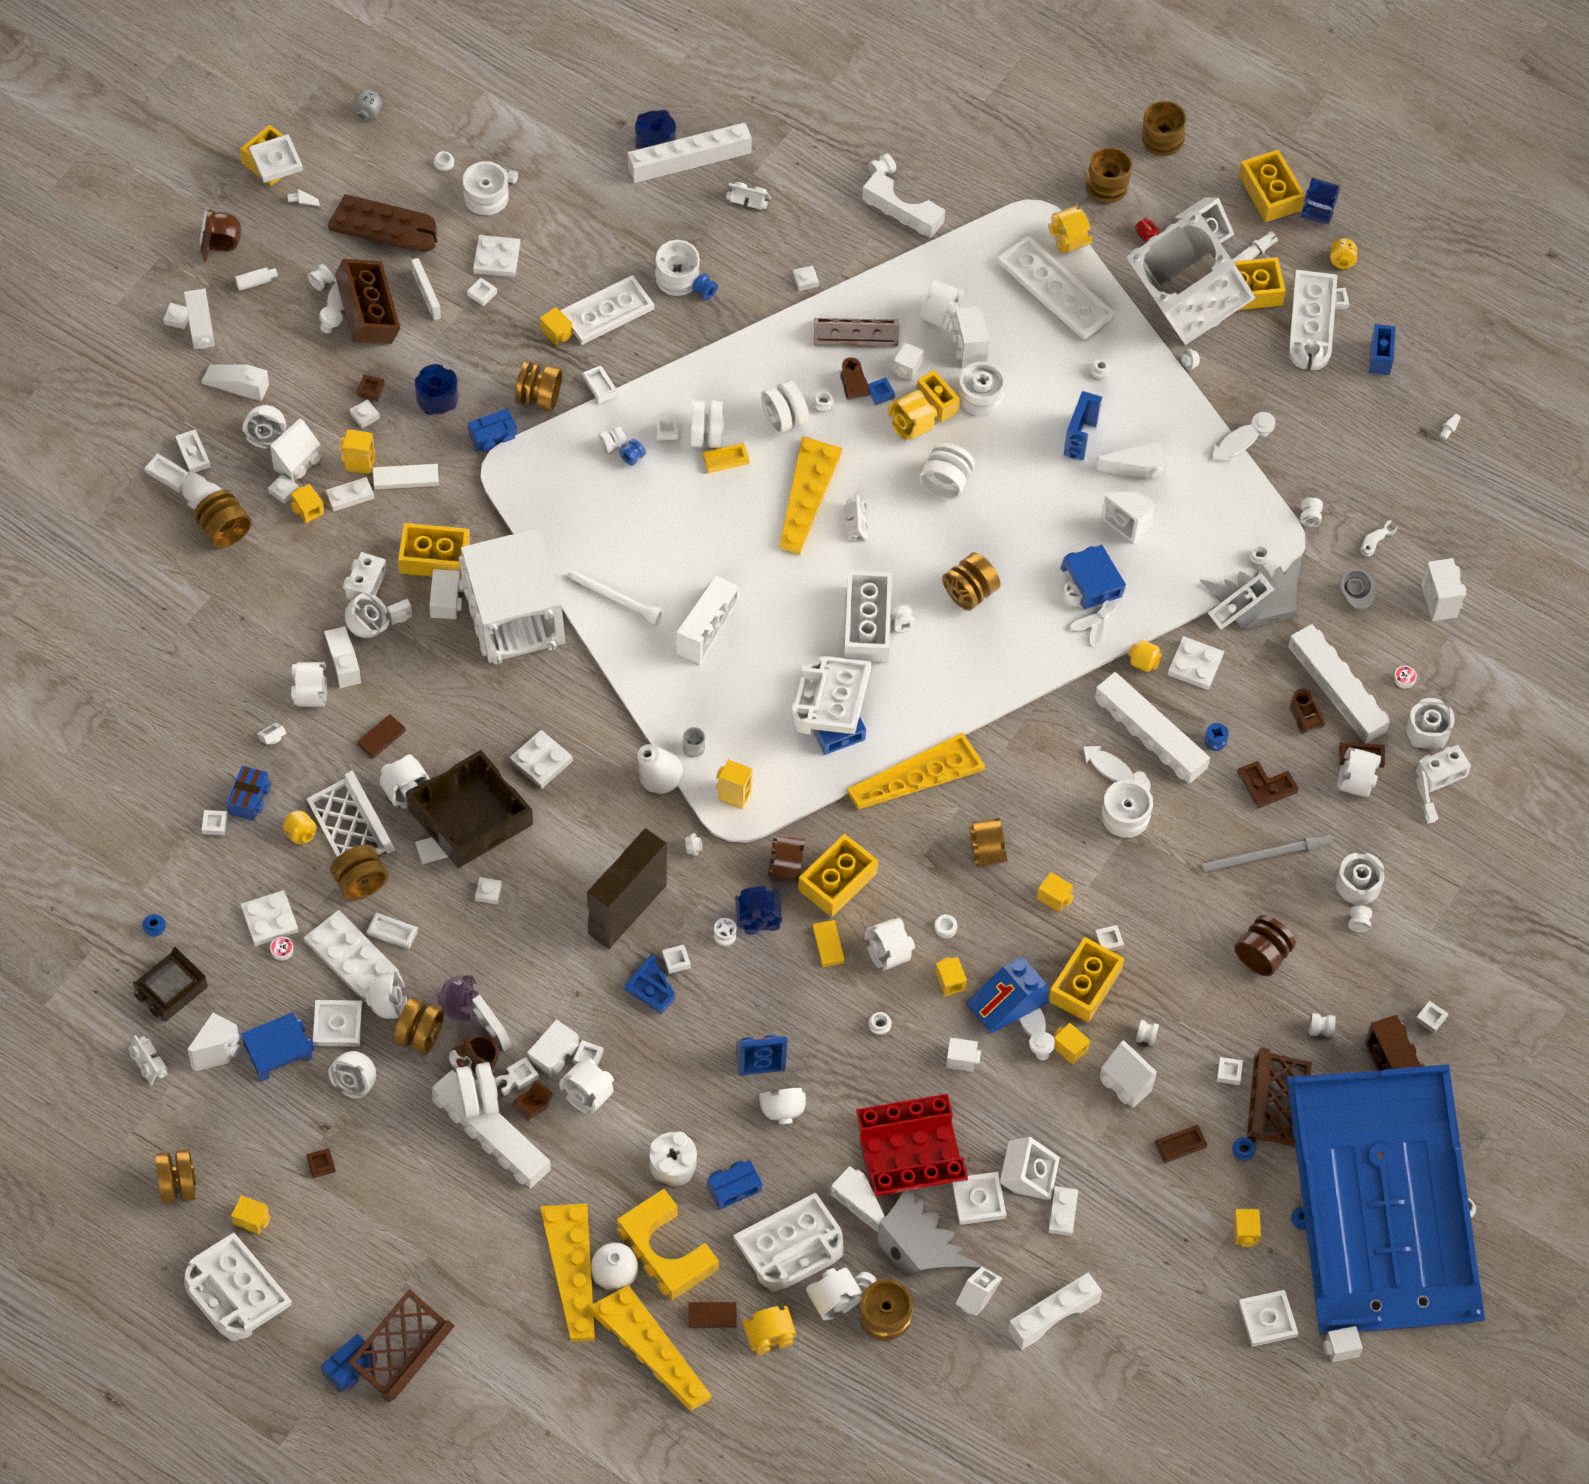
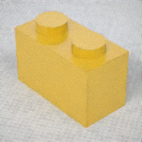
M935 370L917 379L916 391L920 390L929 405L934 406L937 412L936 418L941 423L958 414L960 398Z
M347 429L346 436L342 437L340 442V450H343L341 461L345 463V471L371 475L375 460L373 433Z
M728 759L725 766L719 768L716 776L719 779L716 789H718V799L743 809L752 792L753 769Z

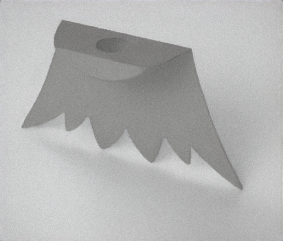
M1302 556L1293 562L1285 574H1283V570L1279 566L1274 574V578L1271 577L1264 566H1261L1257 575L1262 573L1275 590L1235 619L1242 630L1297 617V583ZM1239 571V587L1233 582L1224 579L1227 588L1210 581H1200L1223 602L1251 581L1252 578L1246 573Z
M913 1190L903 1191L897 1203L879 1224L877 1244L905 1277L912 1276L920 1270L930 1268L983 1267L979 1263L957 1254L963 1248L947 1244L955 1233L945 1229H936L939 1218L938 1213L922 1214L923 1201L914 1203ZM893 1246L899 1249L901 1257L891 1250Z

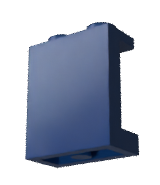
M1085 391L1081 392L1067 429L1063 455L1072 459L1084 460L1088 434L1081 432L1084 424L1093 427L1097 426L1102 396Z
M1103 545L1090 546L1083 551L1072 552L1064 557L1060 569L1062 572H1069L1083 595L1080 604L1084 610L1103 604L1107 600L1112 601L1123 596L1126 583Z
M293 1012L241 1033L243 1045L261 1082L269 1079L270 1071L304 1057L308 1061L313 1059L311 1051H314L312 1041L310 1038H305L303 1022L300 1018L296 1019Z

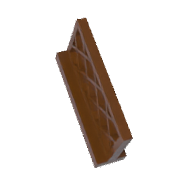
M1261 1047L1254 1056L1246 1138H1249L1252 1142H1256L1259 1139L1295 1147L1294 1139H1291L1286 1133L1287 1130L1293 1127L1292 1117L1288 1112L1290 1105L1285 1108L1278 1100V1097L1284 1093L1289 1098L1288 1087L1279 1077L1286 1072L1290 1077H1295L1296 1074L1292 1071V1068L1295 1066L1305 1068L1304 1076L1311 1075L1312 1062L1273 1054L1267 1048ZM1271 1061L1279 1062L1284 1070L1276 1074L1271 1067ZM1274 1080L1282 1089L1276 1095L1269 1088V1083ZM1272 1101L1280 1110L1274 1116L1267 1109V1104ZM1282 1114L1290 1122V1125L1284 1129L1276 1121V1118ZM1271 1122L1278 1133L1275 1135L1266 1134L1265 1125Z
M409 1289L347 1364L382 1393V1397L386 1401L391 1402L397 1398L455 1325L449 1320L445 1321ZM408 1298L416 1303L417 1313L405 1314L404 1303ZM430 1315L437 1321L432 1329L423 1330L422 1316ZM417 1316L418 1330L406 1331L405 1317ZM391 1318H401L402 1331H389V1321ZM385 1327V1332L380 1333L381 1330ZM419 1333L420 1344L417 1347L408 1348L407 1334ZM390 1335H402L403 1348L391 1349ZM376 1336H386L387 1350H374V1339ZM370 1345V1351H365ZM408 1351H413L412 1354L408 1357ZM404 1352L405 1362L402 1366L392 1365L391 1353ZM387 1353L388 1367L376 1368L375 1354ZM370 1354L371 1368L363 1369L356 1363L361 1355ZM389 1370V1382L385 1386L377 1381L376 1371Z

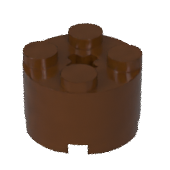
M781 834L773 836L771 854H774L775 858H770L768 876L775 880L799 883L805 838Z

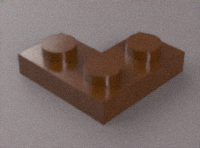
M1259 761L1238 768L1237 773L1257 808L1298 793L1299 788L1289 771L1268 778Z

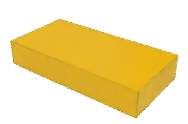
M744 443L702 452L708 473L749 464V457Z
M835 920L813 924L812 929L822 968L845 964Z

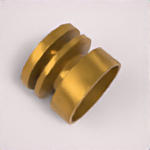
M1158 101L1146 109L1143 117L1142 142L1145 148L1152 154L1169 156L1182 148L1186 129V114L1183 108L1171 101Z
M1104 147L1096 150L1090 159L1085 184L1089 195L1105 203L1117 202L1123 199L1127 194L1133 166L1131 157L1119 148Z
M526 360L516 381V404L523 405L526 400V406L531 407L535 399H537L538 409L549 412L554 411L562 384V369L547 365L543 374H541L540 363H535L533 366L531 361Z
M219 490L211 493L200 501L194 511V519L200 524L201 529L206 531L207 537L217 548H225L239 542L249 532L252 525V519L229 490Z
M976 552L970 553L959 562V565H955L942 576V582L948 595L959 607L967 611L974 609L984 601V598L997 591L1001 585L995 568L984 556Z

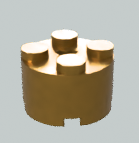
M999 818L968 824L976 867L1007 862V852L1004 850L1005 840Z

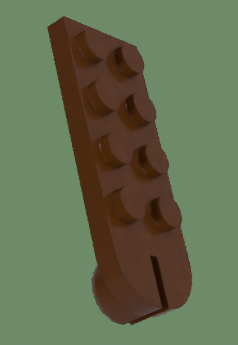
M344 194L328 223L330 231L412 251L428 252L435 248V243H438L436 222L430 215Z

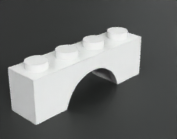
M876 171L863 186L862 199L867 204L882 210L884 214L894 217L902 224L908 225L919 234L931 239L944 223L945 209L929 200L920 204H908L901 201L894 194V180Z
M1088 1272L1010 1320L1008 1333L1019 1348L1023 1350L1041 1339L1045 1332L1061 1319L1073 1313L1081 1314L1099 1303L1102 1290Z

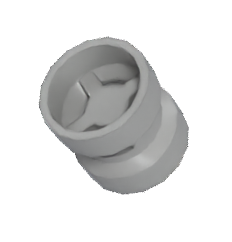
M691 727L683 734V751L689 757H699L705 750V734L700 728Z

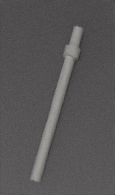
M1331 835L1318 838L1312 836L1296 843L1203 863L1201 868L1204 873L1301 850H1316L1319 846L1332 844L1333 838Z

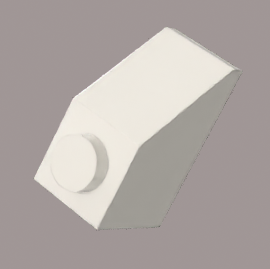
M981 1267L966 1281L956 1305L960 1306L965 1313L977 1316L985 1308L1002 1278Z

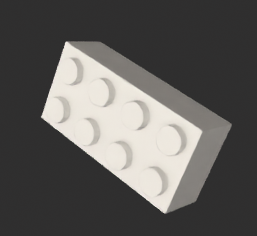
M848 571L844 659L888 662L892 573Z

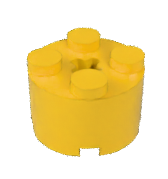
M1077 205L1052 214L1051 223L1048 224L1049 232L1052 236H1055L1056 246L1061 254L1075 251L1092 243V235L1088 236L1087 230L1091 229L1083 210H1077Z
M920 390L911 392L891 402L888 406V415H892L894 420L891 422V425L895 432L904 440H913L931 431L934 427V417L937 416L934 406L929 405Z
M778 1306L767 1308L752 1314V1320L748 1321L746 1317L742 1321L750 1349L755 1351L756 1355L766 1354L770 1352V1347L779 1345V1348L789 1347L793 1344L792 1339L797 1335L787 1306H784L783 1310H779Z

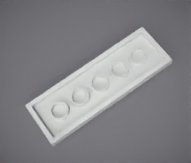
M1029 236L1023 238L998 257V264L1083 340L1114 318L1115 312Z

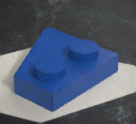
M652 954L624 986L625 991L661 1015L675 999V993L671 985L667 983L663 971L658 967L656 959Z

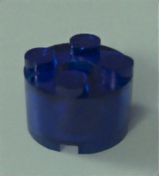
M648 111L638 115L635 123V145L637 150L676 140V123L668 111Z
M1312 178L1304 198L1306 203L1303 206L1300 217L1329 225L1338 199L1340 185Z
M432 364L422 368L420 374L415 378L416 401L427 415L442 414L453 410L457 406V376L453 370L443 368V365Z
M756 886L742 890L739 897L736 894L737 925L744 929L746 934L753 935L758 933V931H776L780 929L782 909L780 892L772 888L773 892L766 891L764 886Z

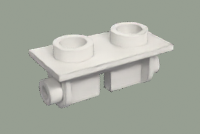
M741 182L729 183L732 192H727L726 199L731 203L744 205L747 198L749 199L748 207L759 210L767 209L768 201H765V199L770 200L771 198L766 189L755 187V189L748 188L746 184Z
M855 494V500L848 499L844 505L846 520L853 519L846 522V536L849 537V540H856L857 537L861 536L864 541H867L866 532L869 531L868 522L865 518V514L868 512L867 504L861 500L858 494Z
M135 1035L128 1049L129 1054L138 1064L142 1076L147 1079L150 1085H153L157 1076L164 1078L168 1074L167 1067L160 1056L151 1058L157 1054V1051L150 1039H146L145 1036L138 1039Z

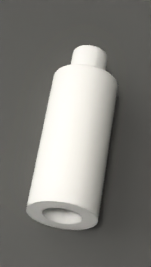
M265 267L235 276L234 278L238 290L242 291L269 283L271 278L277 277L278 274L276 268L268 270Z

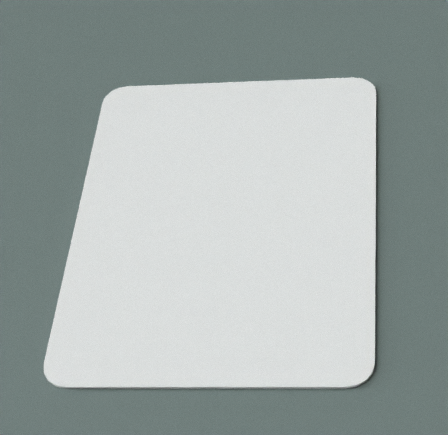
M1030 199L1008 204L616 388L619 395L616 398L600 404L594 398L517 434L515 439L504 443L501 442L491 449L482 462L480 479L485 493L512 534L539 528L562 604V611L649 744L671 752L678 757L683 767V775L680 778L678 788L700 822L713 835L728 842L741 843L764 838L847 796V788L962 732L964 735H967L1129 653L1132 644L1137 645L1141 640L1150 642L1202 616L1219 605L1221 601L1200 580L1210 581L1227 588L1224 579L1233 582L1239 587V571L1246 573L1252 579L1255 578L1261 566L1255 565L1250 561L1249 552L1256 545L1266 546L1271 553L1270 561L1263 566L1272 578H1274V574L1279 566H1281L1284 574L1293 562L1303 555L1305 551V532L1300 521L1248 452L1244 450L1237 455L1228 457L1230 461L1212 460L1215 444L1219 447L1224 438L1232 431L1093 248L1088 245L1069 253H1059L1056 246V238L1050 234L1048 229L1052 214L1062 211L1057 206L1043 200ZM1029 236L1115 312L1114 318L1083 340L998 264V257L1023 238ZM937 280L964 291L961 301L957 303V306L960 308L981 306L989 336L987 362L997 365L1006 377L1004 403L995 414L986 417L967 413L959 403L958 414L942 423L934 417V427L931 431L909 441V439H902L891 425V422L894 421L893 417L888 415L889 404L911 392H915L917 379L933 370L940 375L958 396L960 375L965 368L961 367L960 360H957L955 356V347L957 346L956 342L952 343L951 340L952 321L948 330H945L919 317L923 301H926L929 295L927 292L932 283ZM814 318L897 319L899 323L898 346L814 344ZM905 342L924 350L923 363L912 381L900 378L893 373L894 359ZM849 357L859 360L868 384L887 378L895 392V398L875 405L870 394L866 397L847 400L840 379L843 361ZM1097 359L1107 360L1112 367L1110 375L1105 379H1096L1090 371L1093 361ZM791 380L797 385L805 400L809 421L799 427L792 425L790 431L780 435L773 430L764 414L760 393L771 387L777 389L780 383ZM819 391H827L833 396L834 405L830 410L819 411L813 406V397ZM1085 391L1102 396V403L1097 426L1083 425L1081 432L1088 434L1085 458L1084 460L1072 459L1063 455L1067 429L1081 392ZM693 400H704L705 414H709L710 402L712 400L723 401L724 435L722 434L721 448L744 443L749 457L748 465L712 473L707 472L702 452L717 448H710L708 445L709 434H705L702 448L691 447ZM677 417L678 439L657 440L656 418ZM620 426L625 434L627 445L628 441L632 438L638 440L645 448L646 455L638 458L637 462L630 466L621 458L619 447L614 448L613 452L605 453L598 435L604 431L610 432L612 428ZM802 436L841 447L843 452L802 552L798 555L780 549V541ZM1158 441L1168 462L1165 474L1157 478L1150 477L1146 479L1098 472L1096 468L1098 456ZM938 443H951L963 448L973 457L975 463L961 495L956 499L947 500L932 495L925 490L919 480L922 469L928 462L933 447ZM1110 492H1139L1143 496L1149 497L1155 504L1151 527L1135 543H1132L1101 519L1105 494ZM855 494H858L861 500L867 504L868 512L865 514L869 526V531L866 532L867 541H864L861 536L857 537L856 540H849V537L846 536V522L853 519L846 520L844 505L848 499L855 500ZM1103 545L1126 583V587L1121 598L1109 601L1106 609L1111 610L1116 606L1115 613L1104 621L1101 640L1097 646L1093 647L1089 642L1092 627L1082 631H1072L1070 626L1077 619L1097 614L1103 607V604L1085 610L1082 605L1077 607L1066 605L1062 600V595L1066 582L1072 580V577L1068 571L1062 572L1060 568L1067 554L1083 551L1090 546ZM976 552L984 556L995 568L1001 585L997 591L984 598V601L974 609L967 611L959 607L948 595L942 582V576L955 565H959V562L970 553ZM848 571L892 573L891 611L899 606H910L912 610L911 616L914 617L916 625L909 631L897 632L894 627L895 621L890 616L888 662L870 661L871 670L859 715L866 728L865 741L824 755L814 735V729H812L811 735L799 733L793 722L792 704H795L802 677L801 670L804 665L808 666L815 661H819L821 656L844 658ZM569 572L579 573L647 607L657 606L663 609L664 612L660 622L657 625L647 622L643 614L569 579ZM717 576L740 586L739 599L702 663L699 665L676 655L677 646L675 645L678 629L704 594L707 584L711 583ZM691 727L700 728L705 734V750L699 757H689L683 751V734ZM728 759L753 769L752 792L743 809L718 799V789H716L719 779L716 776L719 768L725 766Z

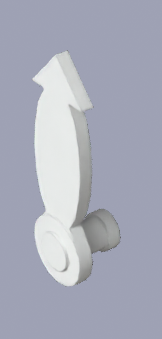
M336 278L334 279L336 283L332 286L327 297V307L323 308L319 314V319L322 322L320 329L324 333H331L333 327L339 326L343 319L341 312L344 311Z
M1260 412L1253 417L1250 425L1242 426L1231 432L1224 438L1219 447L1215 444L1212 460L1230 461L1228 457L1246 450L1255 442L1258 436L1267 437L1275 428V418L1273 415L1267 412Z
M1101 746L1083 747L1086 764L1091 761L1095 769L1113 782L1134 780L1142 783L1150 791L1151 783L1144 772L1138 771L1132 774L1130 768L1119 758L1105 751H1100Z
M1038 1008L1019 1020L1023 1029L1031 1036L1029 1040L1031 1051L1036 1054L1037 1059L1046 1060L1050 1056L1049 1053L1055 1047V1041L1051 1034L1045 1032V1018L1041 1008Z

